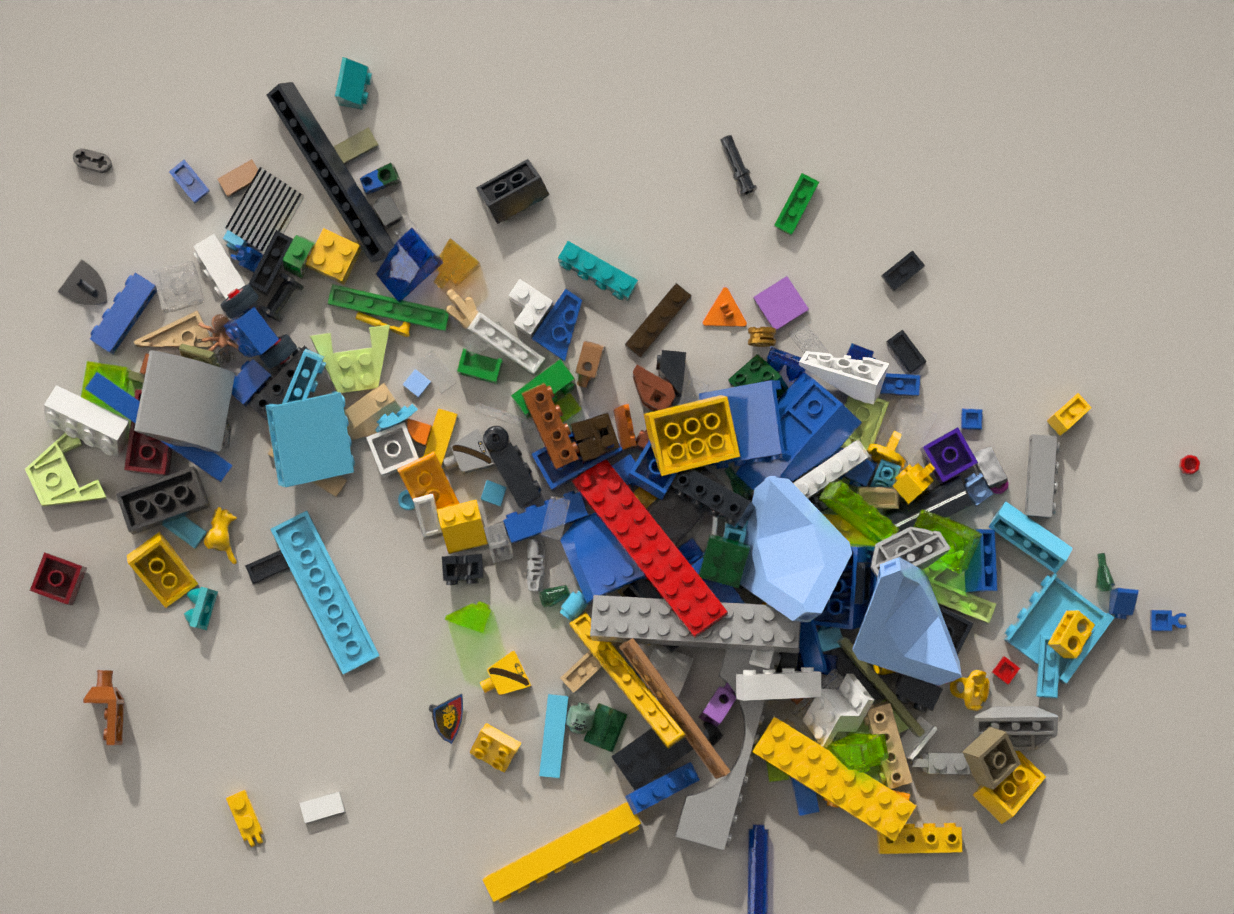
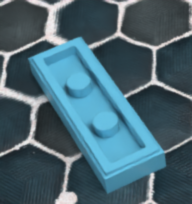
M1040 635L1036 697L1058 698L1060 655L1048 645L1052 636Z

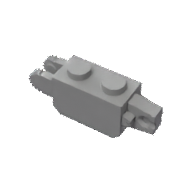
M963 753L922 754V759L912 760V767H922V772L928 774L970 775L972 773Z

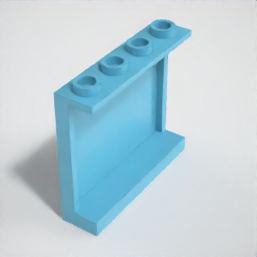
M332 391L331 394L279 405H265L279 486L286 488L354 472L355 460L350 450L352 441L347 432L349 423L344 413L345 399L340 392Z
M1054 573L1051 576L1047 575L1040 584L1043 587L1039 592L1035 591L1028 601L1031 603L1027 609L1023 607L1018 613L1016 624H1011L1004 633L1007 636L1004 640L1038 665L1040 635L1052 636L1066 611L1079 610L1095 626L1091 631V636L1086 640L1081 654L1077 658H1063L1060 655L1059 681L1065 684L1075 673L1114 617L1092 604L1057 578V575Z

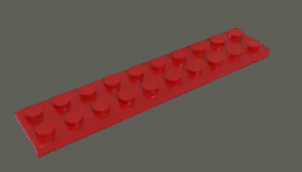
M606 459L589 468L572 481L576 489L694 638L728 614L725 607Z

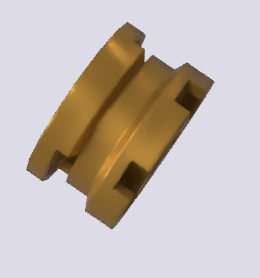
M748 328V334L750 335L748 339L749 346L770 347L776 345V339H774L776 328Z

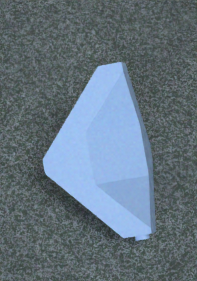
M769 476L754 490L752 503L756 508L748 519L744 543L750 545V550L740 585L790 620L810 622L823 612L852 554L850 543L789 479Z
M900 557L880 564L875 591L853 646V652L858 660L938 686L961 678L962 674L958 655L924 570Z

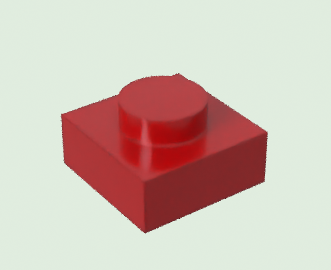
M1003 656L991 673L1008 685L1021 668Z

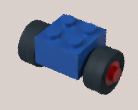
M247 284L240 289L236 288L227 295L228 298L220 306L231 319L224 325L226 334L230 339L237 342L239 351L248 358L259 355L260 359L269 369L289 360L290 355L297 349V346L288 334L278 338L255 307L249 309L259 298L253 288Z

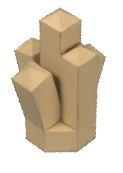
M448 290L446 296L453 303L454 307L452 305L447 306L446 312L466 329L478 314L473 298L467 297L463 301L454 290Z

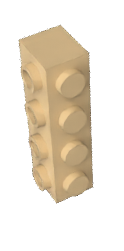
M885 701L871 705L863 719V723L869 728L870 733L867 734L870 745H873L875 749L873 758L876 766L879 765L881 773H878L881 784L892 789L912 783L891 704Z

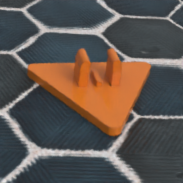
M727 287L722 289L703 320L704 326L745 327L747 325Z

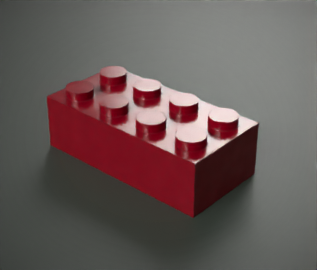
M135 389L134 398L139 401L142 390ZM131 421L124 470L157 476L169 475L173 449L158 439L134 431L135 423Z

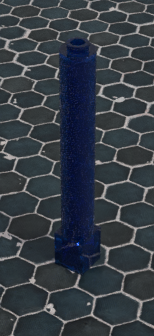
M753 824V828L748 829L747 914H768L769 829H765V825Z

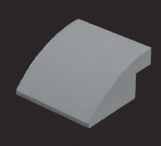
M150 350L134 431L174 446L196 447L207 452H220L235 373L201 361Z

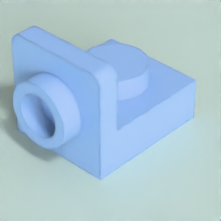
M973 473L964 479L966 482L964 486L976 506L993 495V492L983 480L981 473L977 476Z

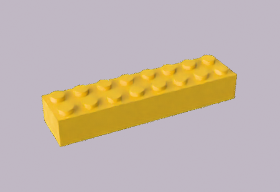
M776 717L772 718L752 751L756 756L892 841L896 840L916 807L912 802Z
M625 802L487 875L482 880L493 902L498 900L501 903L511 898L512 892L517 890L520 893L530 887L529 883L535 880L536 883L547 879L549 872L554 871L556 874L564 870L566 863L572 861L575 864L585 857L583 854L589 851L594 854L603 849L602 844L608 841L610 844H613L621 839V834L625 832L631 834L639 830L638 825L641 824V821L637 814H633L628 802Z

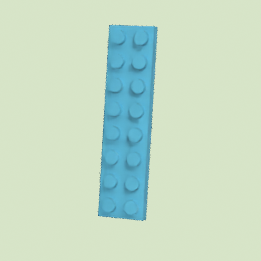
M308 511L271 528L270 530L342 674L344 675L379 657L380 655Z

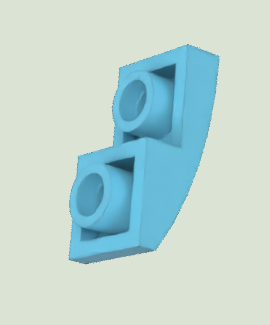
M411 404L408 408L404 406L397 414L394 412L389 416L384 414L377 421L379 426L375 431L381 432L405 422L418 409Z
M881 459L870 487H892L901 466Z

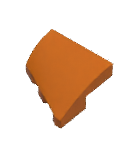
M629 404L619 406L613 410L619 444L623 450L637 448Z

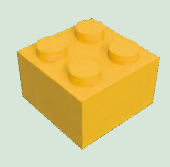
M323 228L306 265L309 269L345 285L362 248L359 244Z

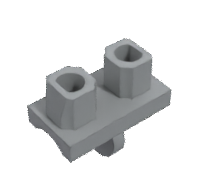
M504 522L484 527L493 563L513 558Z

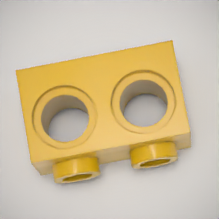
M1079 610L1066 611L1048 645L1063 658H1077L1081 654L1086 640L1091 636V631L1095 624Z

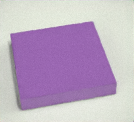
M788 276L753 297L771 327L776 328V331L809 310Z

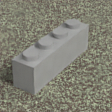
M1032 434L1029 437L1024 513L1028 517L1049 519L1052 517V514H1055L1056 502H1053V494L1057 493V482H1054V477L1058 473L1059 463L1056 462V454H1059L1060 442H1057V436Z

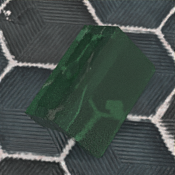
M598 703L592 729L586 732L584 741L613 753L628 714Z

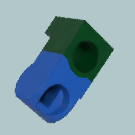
M389 163L362 176L360 182L365 194H372L380 189L401 183V179L395 165Z

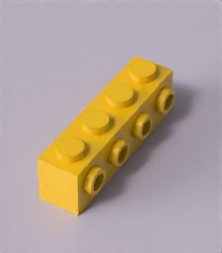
M906 823L895 841L877 832L878 853L962 852V827L956 826V823H944V827H936L935 823H923V827H915V823Z

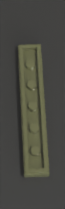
M846 637L838 640L839 646L885 701L891 704L892 709L916 737H921L925 730L901 701L897 699L896 695L870 664L858 660L853 652L854 645Z

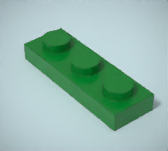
M801 173L774 224L775 228L792 236L819 181Z

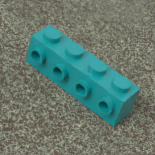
M567 241L558 256V262L562 268L568 271L572 269L578 273L577 276L595 282V286L605 291L607 289L611 291L612 295L623 301L625 299L628 301L638 285L636 278L570 241Z

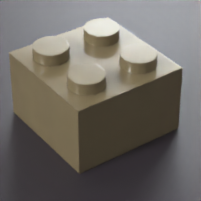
M992 727L985 730L962 752L976 783L991 789H995L1021 764L1007 732Z

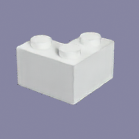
M519 279L508 295L511 301L523 308L514 322V326L532 338L553 307L554 302Z

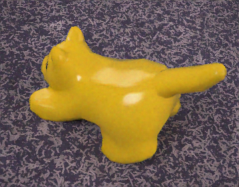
M217 507L211 519L212 529L206 533L204 545L208 549L225 551L229 561L235 565L237 561L230 547L228 526L237 517L233 516L227 509L222 510L221 507Z

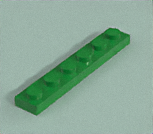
M332 284L327 303L336 307L445 332L450 316L443 309Z

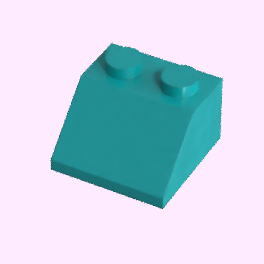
M342 57L335 98L339 106L363 110V105L367 104L369 93L366 92L367 85H371L372 73H370L368 66Z

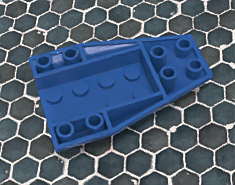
M804 372L777 400L784 451H790V454H785L783 459L771 460V457H767L765 462L753 463L752 460L746 461L747 465L740 466L736 473L753 490L769 476L785 478L793 482L833 455L862 424L838 399Z

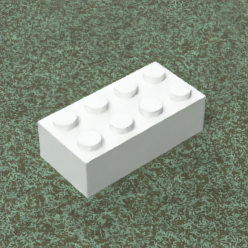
M57 385L44 404L45 420L51 428H59L65 431L68 436L83 440L88 446L100 448L107 455L118 457L128 442L130 432L129 420Z

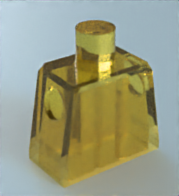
M450 238L434 264V268L439 272V275L434 279L433 283L440 289H443L449 281L458 286L481 266L480 262Z

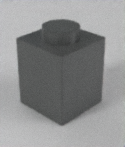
M382 196L375 201L376 204L373 207L386 230L404 220L391 196Z

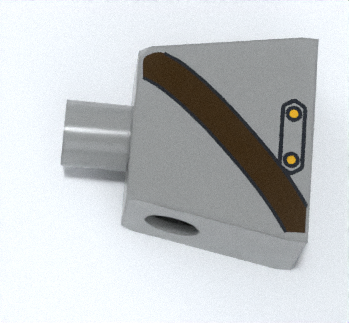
M478 429L451 445L450 447L454 455L443 459L447 470L459 466L462 474L494 466Z

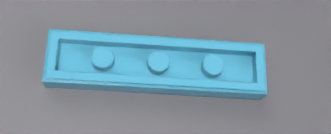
M548 694L539 776L560 778L568 696Z

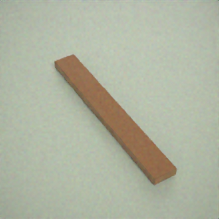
M632 638L623 642L619 648L660 704L685 733V738L715 779L730 773L729 768L636 641Z

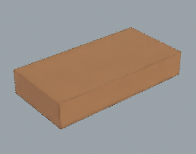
M251 159L217 180L227 197L249 186L258 168Z

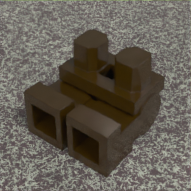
M608 412L570 424L575 443H579L577 447L583 464L610 454L620 448Z

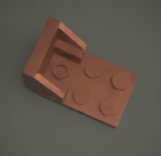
M636 365L633 370V379L643 406L653 412L672 406L675 400L672 384ZM655 398H660L658 402L654 401ZM647 429L645 431L641 430L636 438V443H638L637 449L643 451L649 441Z

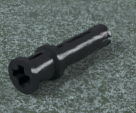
M732 135L720 139L733 168V178L737 180L741 189V196L757 190V186L753 184L750 177L751 172L745 167Z

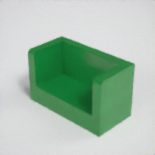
M463 348L457 373L497 384L503 359H494L472 353Z

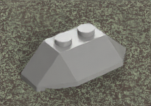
M909 527L875 545L871 569L875 576L878 577L880 564L900 557L923 570L950 551L951 548L940 532Z
M1035 706L992 707L974 716V736L978 738L985 730L992 727L1007 732L1015 751L1037 750L1050 739L1057 736L1058 715Z

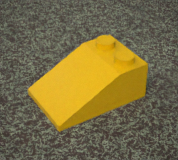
M160 531L127 555L130 567L165 608L198 585L194 576Z
M1020 751L1015 752L1021 764L995 789L980 785L973 793V796L1001 824L1017 813L1046 778Z

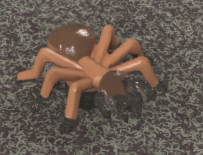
M218 314L212 319V327L198 322V326L212 333L211 337L197 339L196 342H216L208 351H214L219 346L220 350L215 355V358L218 360L219 356L222 364L224 363V358L226 363H229L231 355L233 361H236L235 353L231 352L227 345L236 348L238 351L239 345L228 341L230 338L226 334L224 325L229 322V319L223 314Z

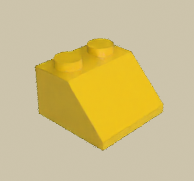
M477 500L437 509L448 554L488 544Z

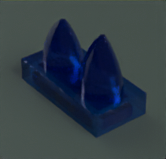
M771 346L767 356V363L778 373L786 365V374L789 381L796 380L806 370L799 365L802 357Z

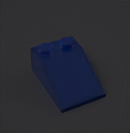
M410 228L397 240L376 275L400 303L444 261L420 233L414 228Z

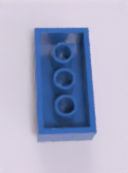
M649 440L631 469L627 480L662 500L678 472L661 476Z
M571 432L569 438L571 440V443L575 442V440ZM620 446L618 450L584 464L578 453L579 459L557 469L554 468L545 447L532 453V457L551 491H554L574 480L605 459L608 461L622 453L623 449Z

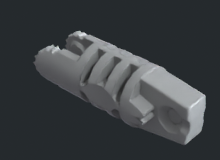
M529 539L527 547L528 591H542L545 576V543L540 539Z

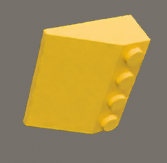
M720 395L643 414L648 437L661 476L740 457L727 396Z

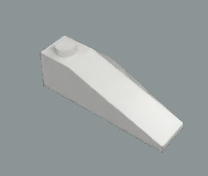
M808 351L805 352L799 361L801 367L853 399L874 404L879 396L889 367V363L863 357V360H853L851 356L844 355V358H834L831 354Z

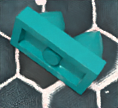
M205 587L192 589L186 594L196 605L195 608L186 611L184 616L190 623L189 626L207 631L218 591Z

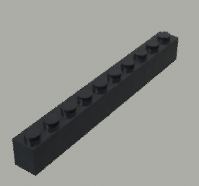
M294 83L278 84L266 94L270 103L370 262L384 260L397 250L394 242Z

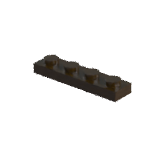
M675 283L625 343V346L641 358L692 295Z

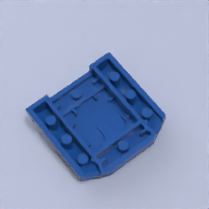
M596 513L575 521L560 539L588 605L593 603L594 595L607 596L606 594L636 580L647 578Z

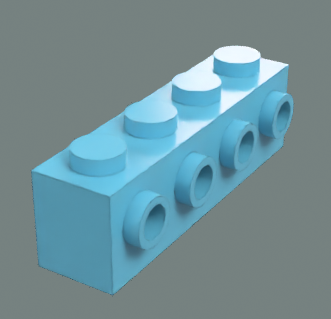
M307 349L304 350L282 404L307 399L310 392H315L318 381L315 380L317 374H322L326 362H323L324 356Z
M1006 501L988 526L1055 574L1067 561L1073 549Z

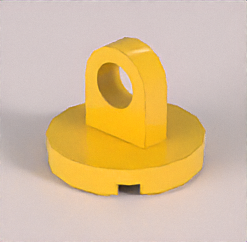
M893 431L885 447L878 444H869L866 450L869 455H872V460L878 464L883 459L901 466V470L906 463V460L894 451L902 435L896 431Z
M974 670L968 678L961 677L950 683L951 694L957 698L964 699L967 709L973 711L981 710L983 708L981 704L986 702L990 688L989 678H986L987 673ZM959 682H962L964 685V691L962 693H960L957 689V684Z

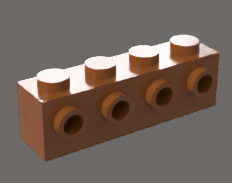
M543 383L521 393L554 468H560L579 459L577 456L580 453L575 442L571 443L569 438L571 431L567 423L563 424L560 418L563 416L559 405H554L552 400L555 396L551 387H546Z

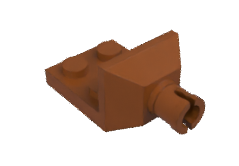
M97 670L96 687H91L83 698V703L108 704V708H105L104 719L107 720V728L104 729L103 733L104 741H106V745H123L124 698L117 687H113V671Z

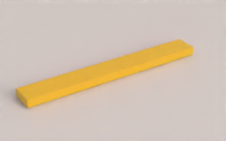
M584 612L571 621L569 625L664 744L670 748L685 737V733L612 643L592 640L590 636V616Z

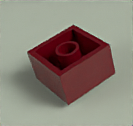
M44 552L29 591L73 606L87 567Z

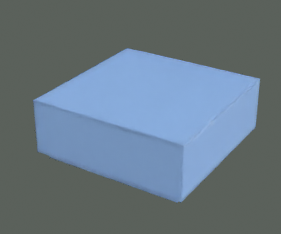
M415 369L403 383V386L419 398L431 384V381Z

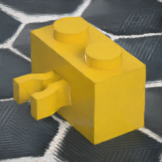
M919 463L913 467L909 464L895 477L897 482L892 486L909 504L934 481L929 474L935 468L931 463L924 468Z

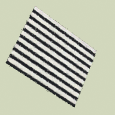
M260 167L225 228L257 249L265 252L275 231L284 233L304 195Z

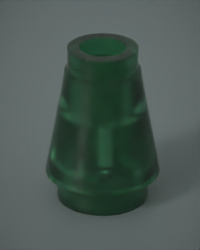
M567 585L545 588L542 592H539V598L544 608H551L570 596Z

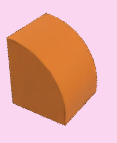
M408 418L407 428L411 437L418 444L427 446L432 425Z

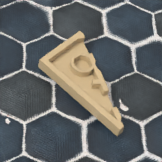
M198 311L133 341L136 347H180L182 343L194 347H212L214 345L213 341L202 342L203 338L211 336L207 329L198 326L199 322L204 324Z

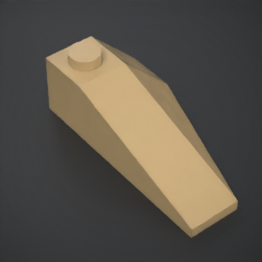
M385 383L344 410L348 418L347 432L351 441L378 433L375 431L379 426L377 421L384 414L389 416L392 412L397 414L401 410V407Z

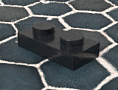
M912 250L882 274L881 277L894 292L923 269L925 264Z

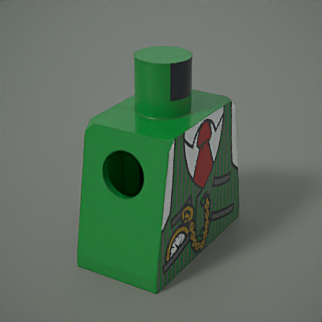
M296 235L283 258L284 270L302 279L308 269L306 262L316 243L303 236Z

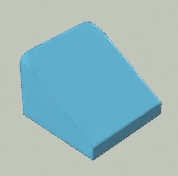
M487 480L481 501L501 507L507 487Z

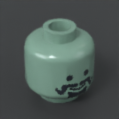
M579 702L578 705L571 706L566 720L567 726L570 727L569 730L577 734H585V732L590 731L593 726L595 712L586 703Z

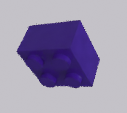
M958 427L920 449L927 463H931L935 468L932 472L939 484L978 463Z

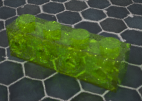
M842 481L829 482L819 498L874 544L897 534L899 528L890 519L880 514L874 506L869 505L863 500L862 496L853 492Z

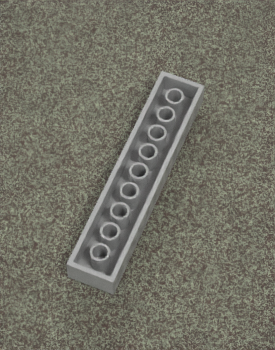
M594 595L590 636L593 641L623 643L633 638L637 644L799 653L801 622L790 620L770 605L721 602L728 611V614L694 638L664 599Z

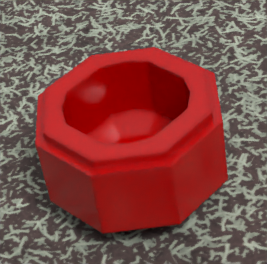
M1186 455L1180 459L1179 468L1183 474L1192 475L1199 470L1200 461L1196 456Z

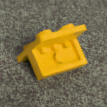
M486 723L480 730L470 750V754L505 773L521 742Z

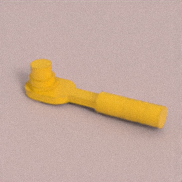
M357 312L355 319L373 326L387 325L382 323V320L361 312ZM403 322L400 328L390 326L389 330L404 337H409L411 324Z

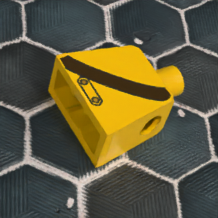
M515 651L510 652L489 667L487 671L490 677L480 682L484 693L496 688L499 695L531 686Z

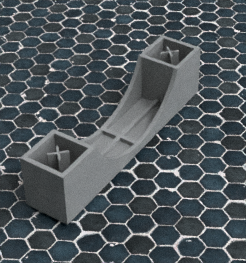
M726 649L718 677L732 687L735 696L736 674H743V670H756V673H763V669H767L749 664L753 650ZM774 652L770 669H774V666L777 667L779 665L781 654H778V652ZM737 699L744 721V736L739 756L731 768V772L718 783L702 792L686 795L675 833L676 837L724 850L725 846L729 847L732 835L729 834L730 827L735 826L738 816L734 812L736 806L740 807L743 794H740L741 786H746L748 774H745L746 768L752 764L754 754L750 753L752 746H756L758 743L759 734H756L758 726L763 724L765 714L761 713L763 706L768 705L769 699L747 701Z

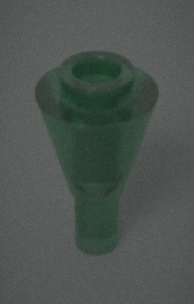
M731 466L726 468L724 471L730 479L733 492L747 500L750 499L753 489L736 475Z
M1105 553L1097 554L1099 567L1097 569L1095 588H1098L1101 592L1110 591L1115 586V582L1107 566Z

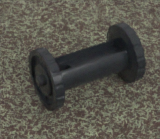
M282 272L279 276L283 282L266 307L262 305L258 307L268 318H272L279 323L283 320L279 313L294 290L302 291L304 288L295 278L289 277Z

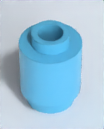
M573 591L561 606L560 613L570 621L579 617L588 606L583 593L580 591L575 593Z

